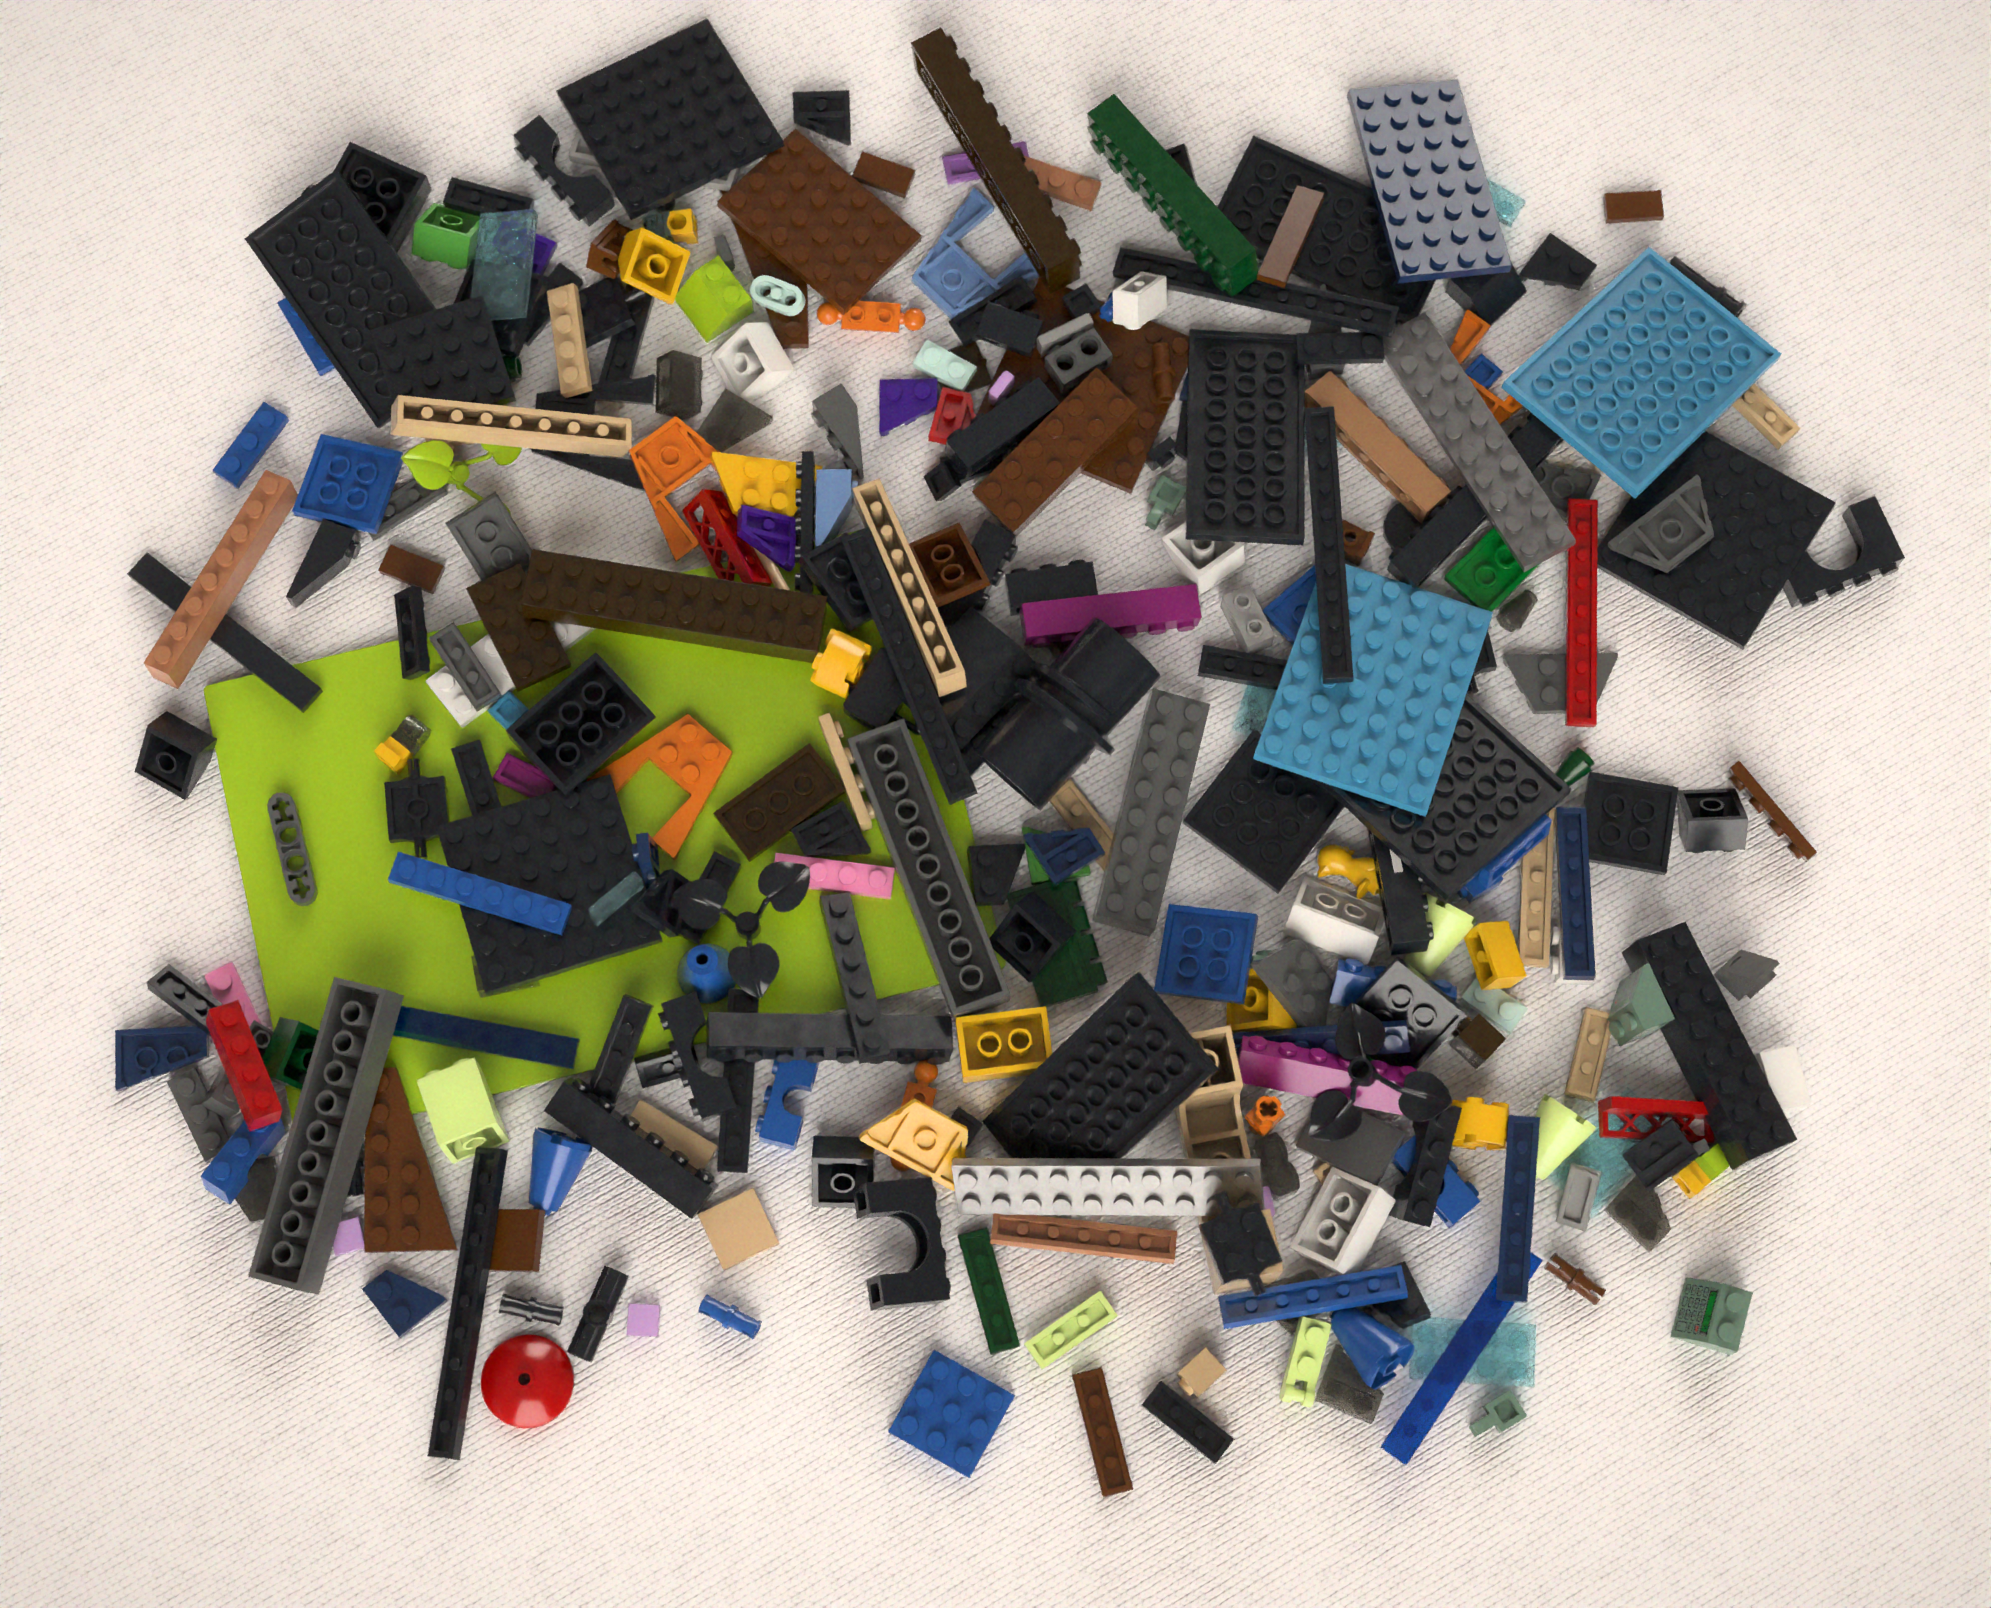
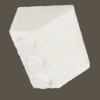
M1304 875L1283 933L1295 940L1301 939L1316 945L1324 951L1334 952L1348 959H1356L1368 965L1384 923L1381 903L1365 897L1358 900L1354 893Z
M1332 1167L1289 1248L1338 1275L1357 1273L1396 1200L1380 1187Z

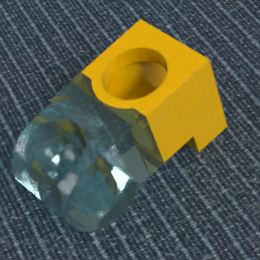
M691 208L648 215L642 219L643 228L672 243L685 241L687 244L699 243L697 219Z

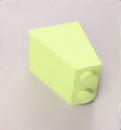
M475 1058L460 1059L449 1068L432 1070L426 1073L423 1078L417 1080L438 1146L452 1164L474 1156L476 1147L495 1148L510 1142L482 1068Z

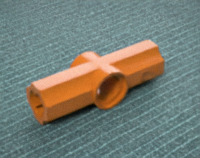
M1263 1095L1244 1116L1249 1124L1248 1128L1254 1135L1267 1136L1272 1132L1276 1124L1285 1117V1113L1281 1109L1282 1103L1275 1096Z

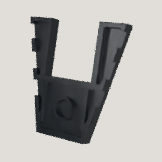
M648 375V377L628 378L605 384H592V391L565 398L561 394V390L537 393L535 409L595 415L596 401L654 406L656 376ZM531 448V452L640 491H645L631 459L591 456V454Z

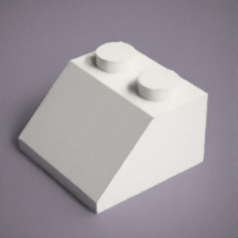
M768 322L745 323L711 356L737 404H742L777 387L794 371L792 364Z
M1184 522L1163 537L1161 541L1181 577L1189 585L1196 584L1198 595H1201L1245 563L1244 544L1242 542L1185 539L1186 522Z

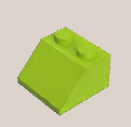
M719 255L695 270L678 291L674 300L706 343L754 312L751 297Z

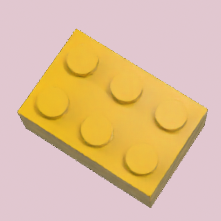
M1046 1006L955 1017L963 1083L1031 1075L1052 1054Z

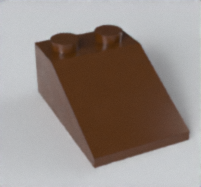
M960 522L909 543L937 608L991 585Z

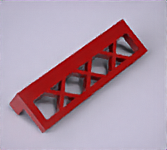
M702 489L682 512L718 579L734 581V575L738 574L742 583L770 587L773 583L754 548L737 536V517L735 514H732L723 491ZM700 505L704 510L702 522H699L694 514ZM710 527L716 533L715 545H711L708 540ZM722 550L726 551L728 555L727 569L723 568L721 564Z
M1610 1096L1598 1101L1600 1138L1642 1140L1661 1127V1123L1667 1117H1670L1678 1124L1679 1129L1687 1134L1685 1137L1690 1143H1696L1704 1138L1707 1144L1714 1143V1134L1704 1116L1708 1114L1704 1102ZM1608 1114H1616L1624 1123L1618 1131L1609 1130ZM1638 1116H1644L1652 1125L1647 1132H1641L1634 1125L1633 1122ZM1694 1119L1704 1120V1136H1697L1689 1127Z

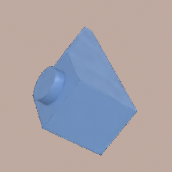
M816 469L815 549L836 538L852 511V498H854L852 488L858 486V481H852V469Z

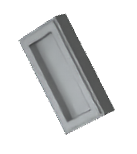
M1086 313L1037 337V350L1040 356L1046 355L1049 350L1057 345H1061V347L1066 345L1079 331L1085 330L1087 332L1092 329L1093 320L1090 314Z
M1576 1163L1571 1164L1555 1222L1582 1231L1587 1230L1602 1176L1601 1171Z

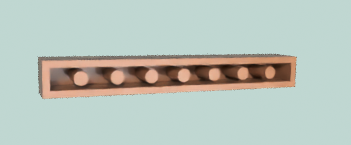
M265 470L144 661V665L154 679L179 689L294 506L298 494L291 480Z

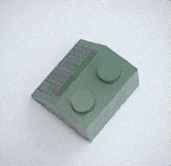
M1649 963L1643 965L1619 982L1607 1019L1610 1022V1033L1617 1040L1619 1046L1649 1036L1675 1019Z
M1685 1278L1670 1337L1727 1355L1737 1353L1753 1292L1724 1283Z

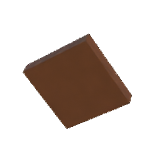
M499 1209L489 1272H539L545 1219L544 1210Z

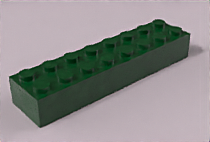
M1115 94L1087 113L1089 122L1087 129L1092 137L1090 144L1098 155L1103 154L1108 159L1107 163L1115 174L1120 173L1125 178L1124 181L1132 193L1137 192L1142 197V202L1149 212L1155 211L1160 217L1159 221L1167 232L1173 231L1182 249L1186 252L1191 251L1199 268L1203 271H1209L1213 276V282L1219 290L1223 291L1225 289L1233 297L1257 279L1258 263L1256 249Z

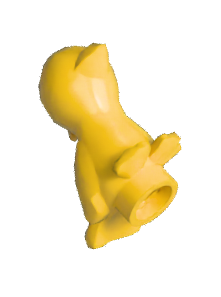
M1338 844L1327 845L1319 851L1317 856L1319 866L1318 878L1328 875L1346 877L1353 885L1358 887L1356 893L1358 900L1364 897L1368 891L1373 896L1379 894L1375 864L1372 857L1353 858L1352 855L1355 850H1349L1348 846Z

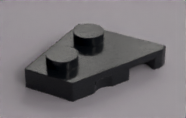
M1025 843L968 847L967 856L971 888L976 906L1003 905L1005 903L1025 851Z

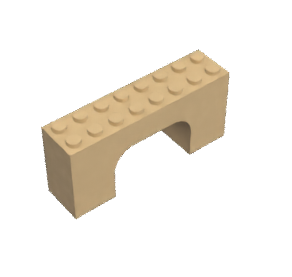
M1231 1026L1190 1033L1219 1070L1175 1110L1185 1159H1251L1240 1106V1092L1243 1088V1082ZM1270 1209L1262 1210L1279 1251ZM1197 1216L1199 1225L1217 1217ZM1201 1234L1214 1295L1251 1288L1248 1279L1235 1280L1224 1285L1221 1284ZM1282 1262L1266 1268L1259 1274L1263 1285L1275 1283L1283 1272Z

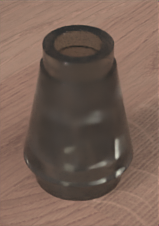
M1524 590L1500 607L1496 616L1499 625L1509 632L1521 629L1538 601L1536 595L1530 590Z

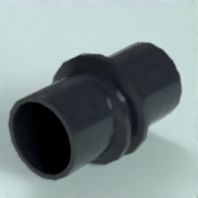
M1096 617L1092 618L1050 666L1034 662L1030 667V672L1036 681L1035 683L1025 679H1018L1014 683L1015 690L1020 697L1019 701L974 749V752L1001 779L1040 811L1078 768L1088 762L1089 756L1095 750L1108 755L1115 751L1108 735L1160 678V674L1155 667L1131 643L1108 624Z

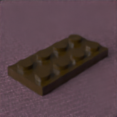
M520 563L466 588L517 692L571 668V663L550 622L524 617L521 601L527 576Z
M809 743L719 808L713 815L746 859L751 862L791 832L790 829L807 821L844 794L845 788Z

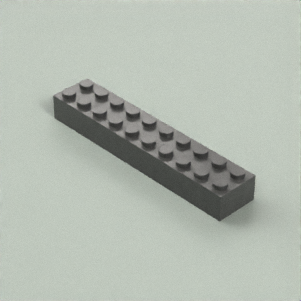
M904 718L848 738V747L854 764L862 780L867 798L873 808L875 819L953 1022H955V1017L971 1016L1009 1002L1010 992Z
M334 977L248 1277L297 1291L319 1295L404 998L403 995L386 989Z

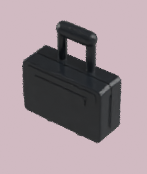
M880 648L872 661L868 660L865 662V672L856 685L849 687V696L843 703L844 714L869 730L890 724L893 720L903 719L898 713L904 703L890 689L898 678L886 648ZM904 718L907 728L915 735H921L917 724L915 723L914 725Z

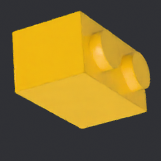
M1508 921L1479 923L1464 937L1481 990L1510 988L1527 976Z

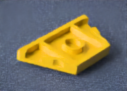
M713 451L710 454L711 463H714L720 477L719 482L722 490L727 494V502L732 514L738 515V509L745 505L790 517L794 516L799 508L796 507V489H801V479H796V462ZM815 465V481L816 469H822L823 466Z
M914 1098L860 1134V1141L927 1177H932V1180L955 1192L951 1164L953 1158H966L965 1150L968 1139V1129L966 1126Z

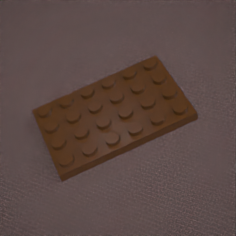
M795 128L783 139L784 146L767 154L717 201V207L845 315L851 307L921 242L922 235Z

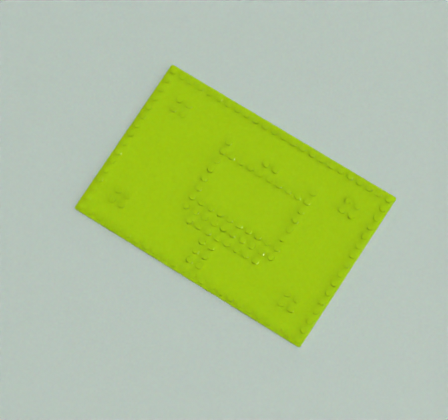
M857 531L849 532V533H847V534L850 535V534L855 533V532H857ZM728 561L721 563L723 568L727 569ZM795 563V567L791 572L784 570L776 564L789 589L795 591V573H800V564ZM711 565L681 572L718 579ZM735 574L734 581L742 583L739 575ZM814 585L813 594L822 595ZM827 603V613L819 652L824 653L827 647L825 645L826 638L830 630L835 629L872 645L869 658L872 661L879 649L885 648L873 619L849 632ZM481 620L457 626L470 647L488 634ZM597 628L565 651L571 663V668L519 692L516 689L511 692L530 710L594 653H597L656 716L654 720L582 782H585L588 778L687 714L729 748L733 755L716 787L713 788L703 811L700 812L689 837L685 840L678 853L677 859L674 861L659 847L658 852L660 874L664 870L674 869L689 881L699 880L714 851L741 864V869L727 893V901L722 906L735 916L743 912L757 913L762 901L766 898L759 891V876L766 866L774 863L775 853L804 856L790 832L749 862L714 817L713 813L809 743L842 784L820 728L819 716L830 713L832 721H839L844 737L839 738L843 748L848 747V738L870 731L844 714L843 703L846 700L845 698L827 691L810 681L815 670L812 669L813 663ZM440 630L427 633L430 672L414 680L402 678L399 640L292 665L323 690L320 696L304 713L254 674L210 684L204 688L212 735L217 738L215 750L273 1031L280 1017L300 1021L319 1030L334 977L386 989L403 995L404 998L384 1068L396 1067L398 1069L412 1115L427 1112L417 1080L423 1078L426 1073L432 1070H444L453 1066L456 1061L464 1058L476 1059L482 1068L492 1095L595 1070L619 1005L625 994L654 1005L634 1058L670 1048L668 1042L674 1039L670 1029L663 1030L658 1013L663 1012L661 1003L686 995L678 983V965L687 951L698 946L679 935L668 937L660 931L663 941L661 943L487 996L459 904L389 883L388 877L398 852L415 856L414 843L412 842L390 843L384 783L400 781L409 777L408 764L398 775L377 758L374 750L381 742L384 743L391 736L400 744L406 746L413 756V765L414 758L420 759L421 776L429 778L445 776L449 822L472 816L451 748L480 739L492 778L506 753L533 765L509 739L506 730L487 710L464 728H461L427 685L425 680L446 666L429 640L430 636ZM904 704L898 715L915 725L916 722L911 710ZM908 729L972 894L967 849L969 846H976L965 801L963 799L952 805L949 804L922 736L915 735ZM649 760L617 794L632 844L637 843L636 834L648 832L653 838L690 798L687 792ZM851 764L850 767L853 775L858 774L855 764ZM494 781L501 806L529 799ZM865 790L860 792L863 801H869ZM846 792L814 815L816 816L843 801L858 826ZM276 793L290 795L297 805L318 893L316 900L308 906L297 905L292 901L287 891L267 806L269 799ZM280 801L279 807L275 808V810L281 813L283 821H289L285 808L290 805ZM875 818L871 819L872 829L861 832L871 849V853L867 855L814 857L894 868ZM287 828L281 834V839L285 843L293 842L297 837V831L294 828ZM440 838L426 841L428 858L425 860L448 867ZM301 856L291 857L288 862V868L292 871H298L304 865V859ZM896 871L894 873L891 899L850 894L877 1000L939 985ZM302 877L291 878V881L296 879L300 887V891L296 892L295 895L299 894L301 898H305L306 892L310 891V889L304 886ZM808 889L805 898L799 906L784 913L776 911L771 901L767 904L762 918L759 919L761 931L753 939L752 946L757 943H765L771 946L779 957V971L764 996L759 999L758 1013L823 1014L845 1008L819 904L820 896L839 893ZM977 906L987 935L990 938L997 929L992 906ZM721 912L718 923L708 928L700 945L715 944L721 946L729 953L735 947H747L746 940L738 935L735 923ZM994 950L1000 968H1005L1006 961ZM736 983L734 989H741ZM728 996L716 1003H700L706 1022L708 1012H727ZM706 1025L697 1033L693 1042L694 1045L706 1043ZM285 1087L293 1122L301 1092Z

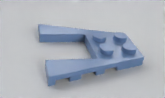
M975 187L971 190L965 203L960 206L949 226L944 229L934 248H931L912 276V282L950 319L958 316L1020 275L1026 283L1039 277L1024 253L993 280L956 244L994 211V206Z

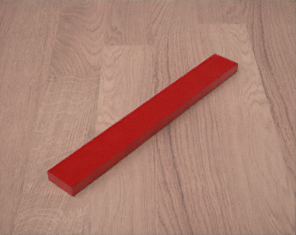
M1568 498L1567 527L1576 539V544L1566 549L1565 726L1595 727L1597 725L1598 500Z

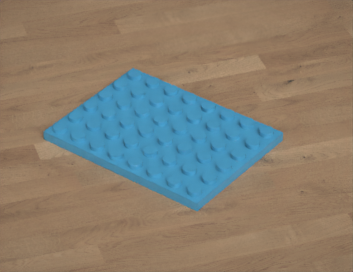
M1648 247L1503 382L1501 388L1632 497L1636 498L1779 360L1781 353L1653 249Z
M1345 564L1353 682L1323 684L1317 588L1315 583L1253 759L1426 817L1493 612L1418 587L1413 588L1409 584Z

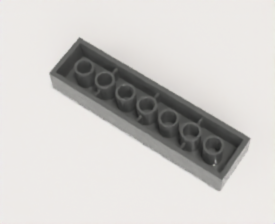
M1154 688L1148 696L1092 921L1149 937L1155 931L1210 708L1209 703Z

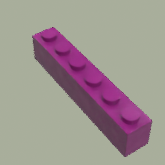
M1196 584L1022 603L1019 611L1024 646L1032 645L1033 648H1044L1053 642L1069 645L1093 617L1099 618L1124 638L1134 637L1137 633L1148 632L1149 635H1158L1165 633L1167 629L1176 628L1179 632L1190 631L1195 626H1198L1202 618Z
M1242 1036L1237 1059L1244 1084L1318 1098L1326 1091L1335 1090L1344 1093L1349 1100L1351 1094L1350 1083L1353 1080L1348 1074V1066L1352 1060H1347L1342 1055L1328 1053L1320 1048L1308 1049L1298 1047L1290 1042L1278 1043L1268 1041L1260 1036ZM1380 1060L1370 1061L1376 1068L1377 1074L1403 1088L1406 1076L1410 1072L1417 1071L1410 1066L1398 1067L1388 1065ZM1375 1081L1369 1087H1357L1356 1100L1352 1105L1403 1115L1398 1105L1402 1093L1379 1081Z

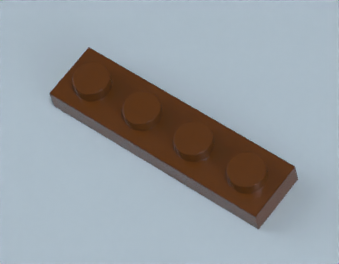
M1738 761L1731 766L1728 771L1731 774L1728 778L1729 781L1739 792L1742 789L1745 790L1750 796L1748 803L1756 813L1760 814L1763 812L1770 820L1767 825L1777 837L1783 835L1790 843L1787 846L1789 852L1797 860L1802 858L1805 862L1814 857L1817 851L1743 764Z

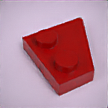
M942 388L929 431L928 441L946 445L947 438L952 432L957 429L964 430L970 425L971 420L977 416L974 413L971 393Z

